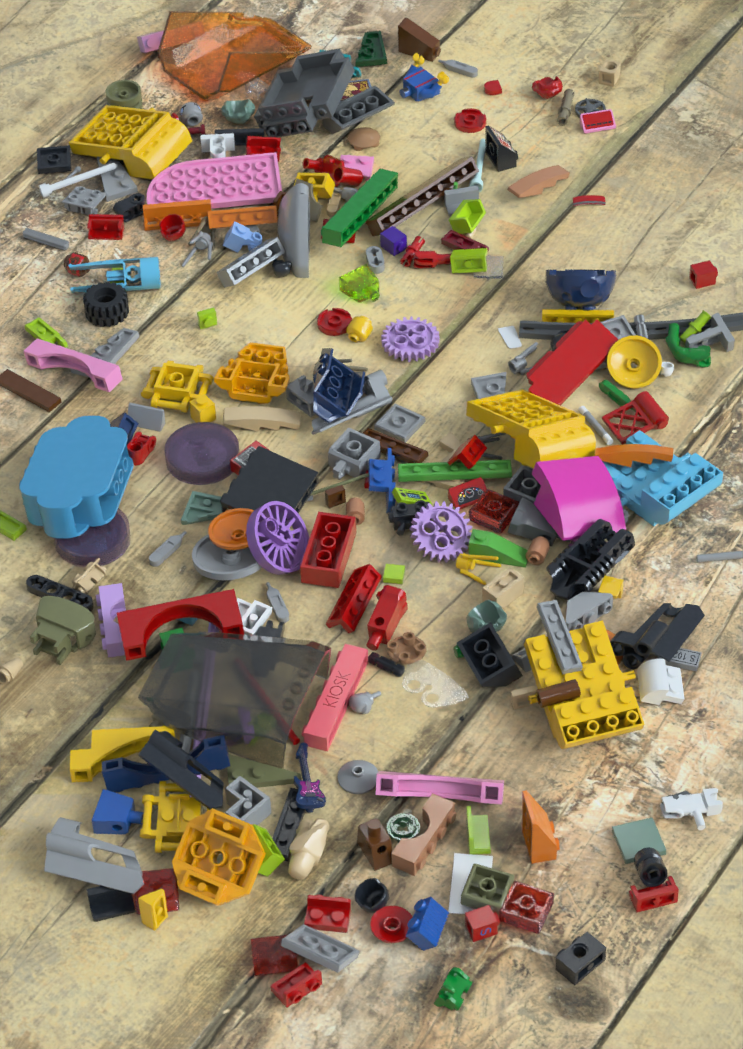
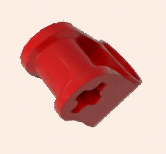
M137 431L128 443V454L135 466L143 464L148 455L154 450L156 446L155 436H146L142 432Z

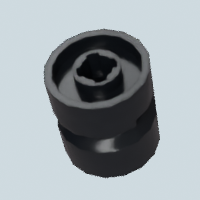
M648 847L639 850L635 854L634 865L642 883L649 887L661 885L666 880L668 873L659 851Z

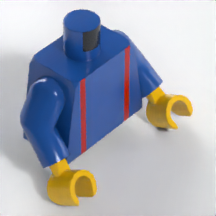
M415 53L412 57L414 64H411L403 78V88L399 90L402 98L410 96L419 102L439 95L442 88L441 85L447 84L449 78L443 71L439 72L436 78L424 68H417L418 65L424 63V58L422 55L419 58L418 53Z

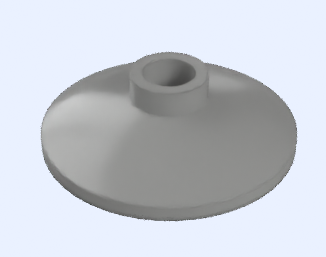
M353 760L340 768L338 783L343 790L349 793L364 794L376 787L378 770L368 761Z

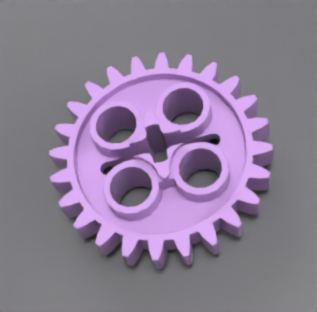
M403 317V321L396 319L397 323L390 322V326L386 325V330H383V335H381L384 351L388 352L389 356L394 355V359L401 357V361L406 358L408 362L411 359L418 361L419 357L424 360L425 355L430 357L431 352L435 353V348H438V343H440L439 331H436V326L432 327V322L427 323L426 319L420 321V317L416 320H413V317H410V320Z
M435 501L433 506L428 503L426 508L421 507L420 512L415 514L416 518H413L411 522L413 525L410 531H413L410 538L416 539L413 545H419L417 551L423 550V557L429 554L430 561L434 557H437L438 563L442 558L447 563L449 557L454 561L460 553L463 554L468 549L467 546H469L472 534L469 532L472 526L467 525L470 519L463 518L466 514L465 512L458 513L460 507H457L455 510L452 509V503L449 507H446L445 501H443L441 506H439L437 501ZM438 517H444L446 522L440 521ZM424 528H430L432 533L426 532ZM451 531L457 532L459 536H453ZM437 542L443 543L444 547H439Z

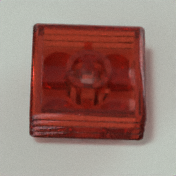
M486 489L469 510V519L477 525L486 527L496 533H502L511 522L520 502Z
M174 868L142 871L144 885L135 893L136 914L141 915L139 897L163 889L165 892L167 912L178 911L180 909L178 883Z
M514 881L499 911L500 922L539 934L554 904V893Z

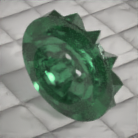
M399 813L388 820L386 830L390 838L396 839L399 843L402 838H416V835L420 834V823L411 814ZM399 827H402V828L407 827V831H405V830H401V831H400V828H399Z

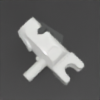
M717 788L703 789L702 793L697 794L683 791L661 797L660 809L664 818L677 819L689 815L693 816L697 829L703 830L706 826L702 813H706V816L719 815L722 812L723 802L717 800Z

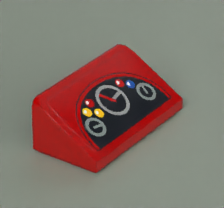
M481 477L448 489V499L455 509L457 507L463 509L490 498V494Z

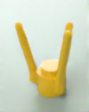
M460 553L456 561V568L460 569V574L467 575L482 585H486L485 581L470 573L469 570H473L475 564L499 568L501 564L482 561L498 560L497 556Z

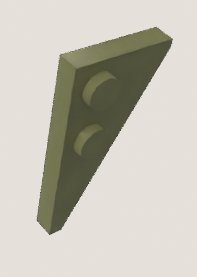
M229 754L230 767H227L229 785L239 776L256 788L294 784V776L302 780L300 773Z

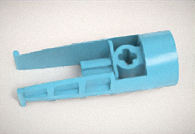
M158 257L115 259L77 265L69 264L70 270L123 267V270L106 271L107 281L124 280V284L116 283V285L120 284L126 291L161 289ZM126 263H140V267L131 265L126 268ZM132 271L136 273L135 278H131L130 274ZM127 281L130 282V283H132V284H135V283H138L139 281H141V284H142V285H140V286H127ZM92 285L71 287L70 290L73 294L75 292H86Z

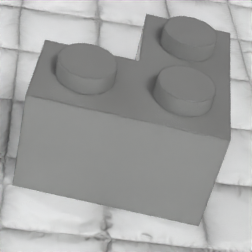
M241 776L225 788L227 804L231 806L225 814L252 825H259L271 814L270 797Z

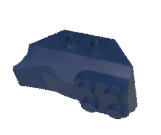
M332 348L322 349L313 372V381L315 383L313 390V413L327 423L350 414L356 402L362 397V390L365 384V372L352 371L332 356L334 350Z

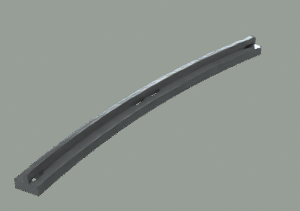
M743 312L720 315L730 332L743 330ZM696 318L644 322L648 330V339H666L669 324L671 323L679 325L680 337L689 327V323L691 321L694 322ZM711 319L702 327L701 332L712 328L710 325ZM520 321L519 338L552 340L558 332L570 330L576 323ZM635 322L629 323L630 326H631V328L633 329L634 333H635L636 336H637V332H636V325H637V324H635Z

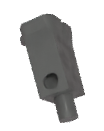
M522 497L511 520L508 533L531 540L541 536L549 541V546H553L555 539L561 538L537 507Z

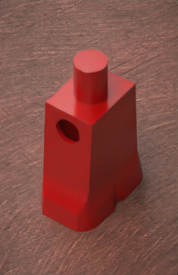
M385 585L381 591L377 592L378 602L367 625L369 640L366 646L370 650L376 651L380 643L387 645L400 619L408 610L406 593L401 588Z

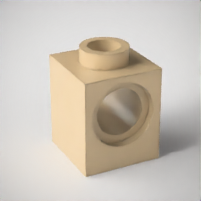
M605 59L599 70V84L614 87L620 77L621 63Z

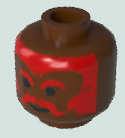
M73 252L66 256L64 268L67 273L82 277L90 269L70 270L69 264L89 263V259L85 255Z

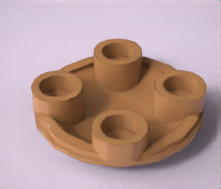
M360 127L352 130L347 138L348 142L354 146V150L362 151L364 148L378 147L380 134L375 129Z
M406 632L403 636L387 643L388 656L391 660L400 664L418 662L427 652L424 641L415 637L412 632Z

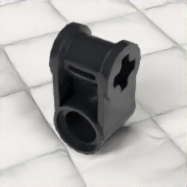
M136 193L116 202L113 207L114 213L116 215H123L124 222H129L136 217L142 216L145 196L141 193Z

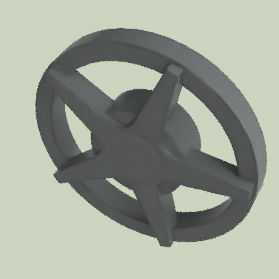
M585 98V100L576 104L575 113L580 117L581 113L578 110L590 113L600 111L597 109L600 106L603 110H606V107L599 100Z

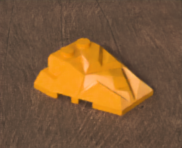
M250 342L238 352V357L235 360L233 358L228 360V366H221L218 369L214 382L221 389L227 390L232 399L268 404L273 396L278 397L284 393L290 382L286 349L283 346Z

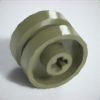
M118 80L107 86L105 90L107 105L143 109L141 87L138 83L132 80Z

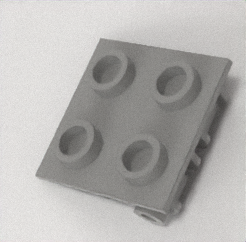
M76 186L62 203L65 204L64 207L67 211L81 212V214L86 215L97 214L98 209L96 206L105 198L107 193Z

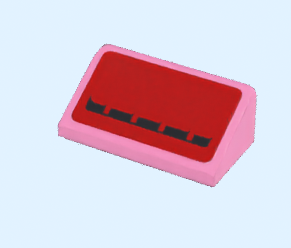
M611 109L580 114V126L584 134L616 128Z

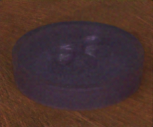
M197 422L179 428L168 438L164 449L168 471L176 479L193 485L213 484L230 476L233 473L230 460L240 453L236 435L227 427L212 422Z
M118 508L115 517L107 524L88 527L83 534L74 538L53 539L55 549L64 561L75 566L86 567L91 561L94 563L100 558L98 565L104 566L117 560L126 552L130 545L131 533L127 516Z

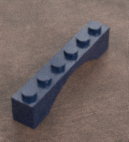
M224 735L203 739L196 748L188 753L209 771L230 767V757ZM123 757L102 762V774L107 790L119 793L126 789L141 788L144 785L159 784L160 781L169 780L148 763L134 762ZM187 763L189 771L193 774H201Z

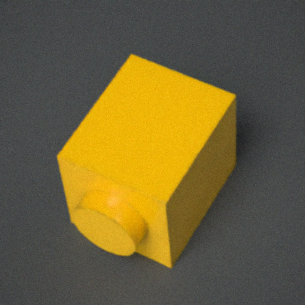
M205 394L189 401L191 418L200 427L216 420L215 403Z

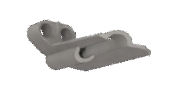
M380 369L365 376V384L362 391L367 396L360 398L356 402L348 416L337 418L330 423H327L320 417L313 419L312 427L314 430L311 432L312 435L355 416H363L392 403L393 399L385 387L388 384L385 373Z
M62 817L57 820L51 832H48L46 836L45 872L135 894L144 885L142 870L134 851L79 834L81 822ZM95 848L122 855L126 867L96 860L91 854V849Z

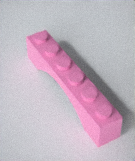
M36 339L24 350L28 365L39 369L63 367L81 371L91 378L95 388L110 392L123 380L119 365L47 341Z
M379 771L376 778L375 795L430 797L433 793L442 798L502 804L504 780Z

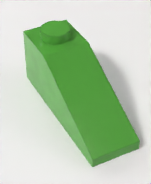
M472 530L469 541V555L497 556L498 560L482 561L526 568L528 562L526 553L528 550L493 532Z

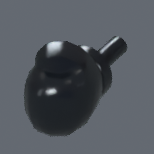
M274 259L272 263L273 271L277 277H285L290 274L292 264L290 261L284 262L283 260Z

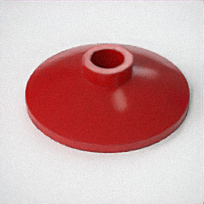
M385 906L373 914L370 921L371 931L380 941L398 943L408 938L406 937L408 931L407 924L413 917L409 911L402 907Z

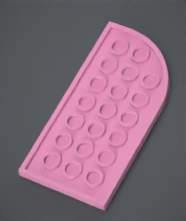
M277 153L191 160L172 165L160 172L151 181L147 189V204L211 199V209L273 203L277 194L282 191Z

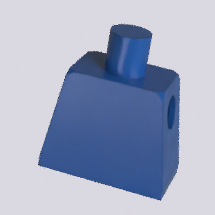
M102 790L92 818L94 834H127L131 823L143 824V812L135 811L134 799L108 790Z

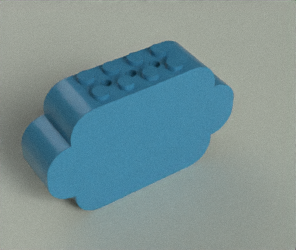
M82 416L69 422L66 427L52 428L43 433L38 444L34 447L33 456L30 457L29 465L24 471V477L19 483L28 521L33 525L43 526L45 533L52 538H74L83 534L88 527L101 526L110 522L116 515L134 467L133 460L129 457L127 450L128 436L126 431L122 428L111 427L109 420L105 417Z

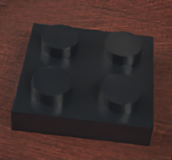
M70 146L37 148L38 174L71 171Z

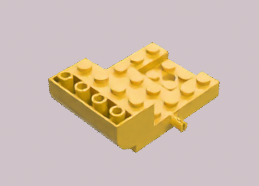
M106 105L69 142V146L73 154L102 157L99 161L104 165L109 159L123 160L129 176L153 180L160 172L169 167L192 142L186 126L179 120L171 118L169 112L156 111L153 107L146 110Z
M523 389L467 401L466 416L473 418L476 422L486 424L487 427L491 428L492 434L506 433L515 439L514 460L521 462L524 466L534 468L536 462L594 456L596 440L593 431L585 424V416Z
M603 620L569 631L583 666L582 671L562 674L549 638L545 634L525 640L524 647L538 689L576 679L581 691L579 698L544 707L553 737L556 738L561 749L643 729L645 724L633 688H625L624 685L625 681L636 678L635 672L632 670L622 673L619 669ZM536 694L528 696L530 704L538 702Z

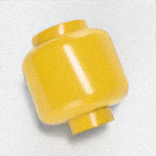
M356 316L352 319L346 329L351 341L357 343L358 341L365 342L373 330L370 319L365 316Z

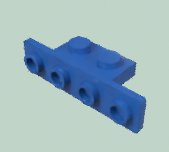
M387 448L385 460L369 459L368 463L369 491L386 492V513L391 512V507L395 506L396 499L392 494L395 488V482H392L395 477V469L392 468V466L394 467L395 456L391 455V448Z

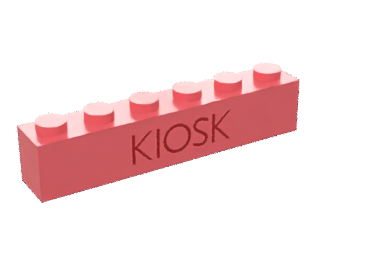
M345 644L342 651L338 652L335 666L332 665L330 669V677L323 684V692L316 699V707L309 714V722L302 729V737H304V742L308 744V747L328 752L349 706V699L354 695L367 667L368 649Z

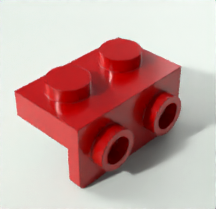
M305 962L270 985L271 991L288 1008L292 1004L300 1002L304 996L316 991L322 985V973L319 969L314 971Z

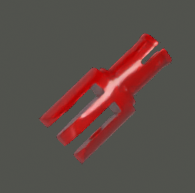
M415 251L413 267L435 268L441 264L451 265L450 256L452 253L437 254L435 251Z

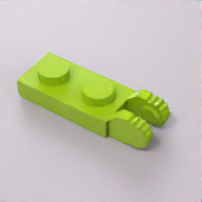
M40 317L25 325V330L35 339L52 344L57 342L59 346L68 348L66 340Z

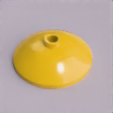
M633 335L618 340L611 347L607 357V368L613 380L619 385L630 389H639L650 385L658 377L662 366V357L659 349L652 341L642 336ZM634 363L637 367L632 368L630 365Z

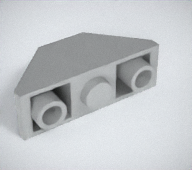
M581 592L568 600L566 612L568 630L583 628V625L593 623L600 616L609 613L613 605V595L610 593Z

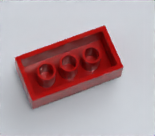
M318 511L300 566L301 583L334 588L340 587L357 533L356 517Z

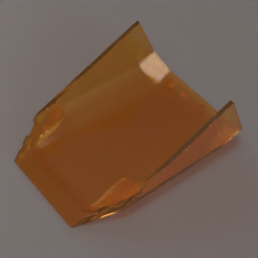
M170 11L158 52L163 71L171 79L178 81L181 86L188 88L191 93L198 95L201 100L209 101L216 100L310 50L312 45L271 18L257 15L247 17L242 12Z

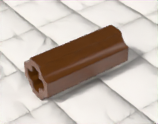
M576 679L537 689L535 692L536 699L541 708L579 698L581 695Z

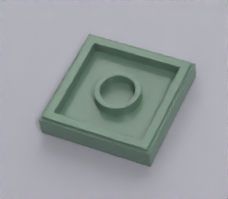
M653 817L612 826V833L625 864L634 862L635 854L643 848H655L661 856L666 855L667 850Z

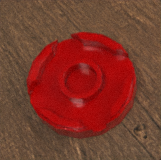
M463 109L462 112L459 114L457 112L454 116L455 127L465 133L479 132L487 124L486 115H483L478 109Z
M332 308L329 311L328 309L324 310L317 318L318 329L330 336L343 335L347 333L346 329L352 321V317L348 311L341 308Z

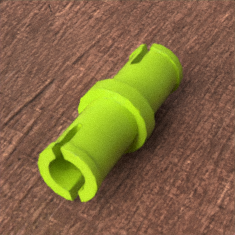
M703 310L694 322L691 321L689 323V327L679 338L686 343V338L692 334L700 333L702 327L712 317Z

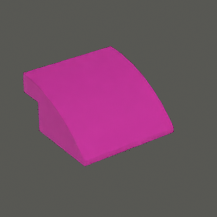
M599 456L536 462L532 475L541 487L534 505L563 541L579 539L598 519L610 522L613 531L616 533L620 529L626 530L619 494L609 471Z

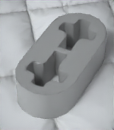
M377 246L367 248L366 259L370 272L374 274L382 273L385 270L381 248Z

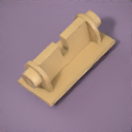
M100 558L94 563L91 561L85 567V572L82 575L79 573L72 580V589L76 588L77 591L87 594L95 586L91 579L98 583L106 575V567L98 565Z

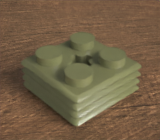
M474 863L461 893L460 904L475 909L490 905L492 911L501 916L514 885V875Z

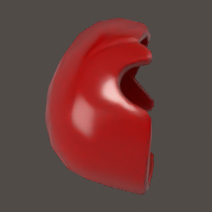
M169 214L159 223L161 235L169 241L178 240L186 231L183 218L177 214Z

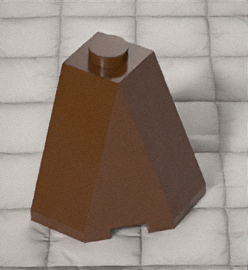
M406 17L398 25V52L410 56L418 53L419 58L422 55L424 60L431 62L440 55V40Z

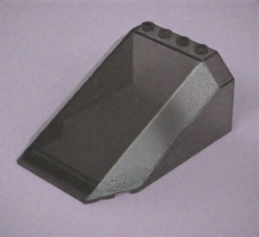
M220 632L171 634L138 699L163 721L164 726L177 733L201 742L203 739L224 735L228 752L245 759L283 769L286 742L294 718L315 675L327 679L331 647L311 640Z

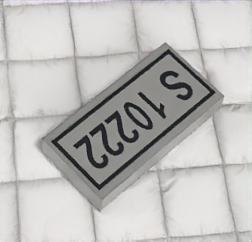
M680 648L670 662L665 660V664L697 672L702 652Z

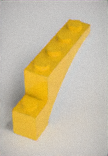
M174 726L92 730L91 749L70 750V775L72 783L93 782V778L102 771L103 761L121 757L125 758L140 752L149 741L154 730L158 732L167 731L175 737Z

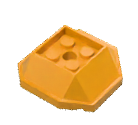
M212 808L206 811V813L188 821L173 857L172 864L180 890L220 906L250 894L266 853L252 824ZM222 853L223 860L218 864L217 857Z

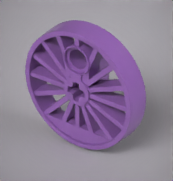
M271 501L255 509L248 519L246 529L248 546L255 560L266 571L276 575L299 570L309 541L307 528L300 515L291 506L280 501ZM269 544L263 551L262 546Z

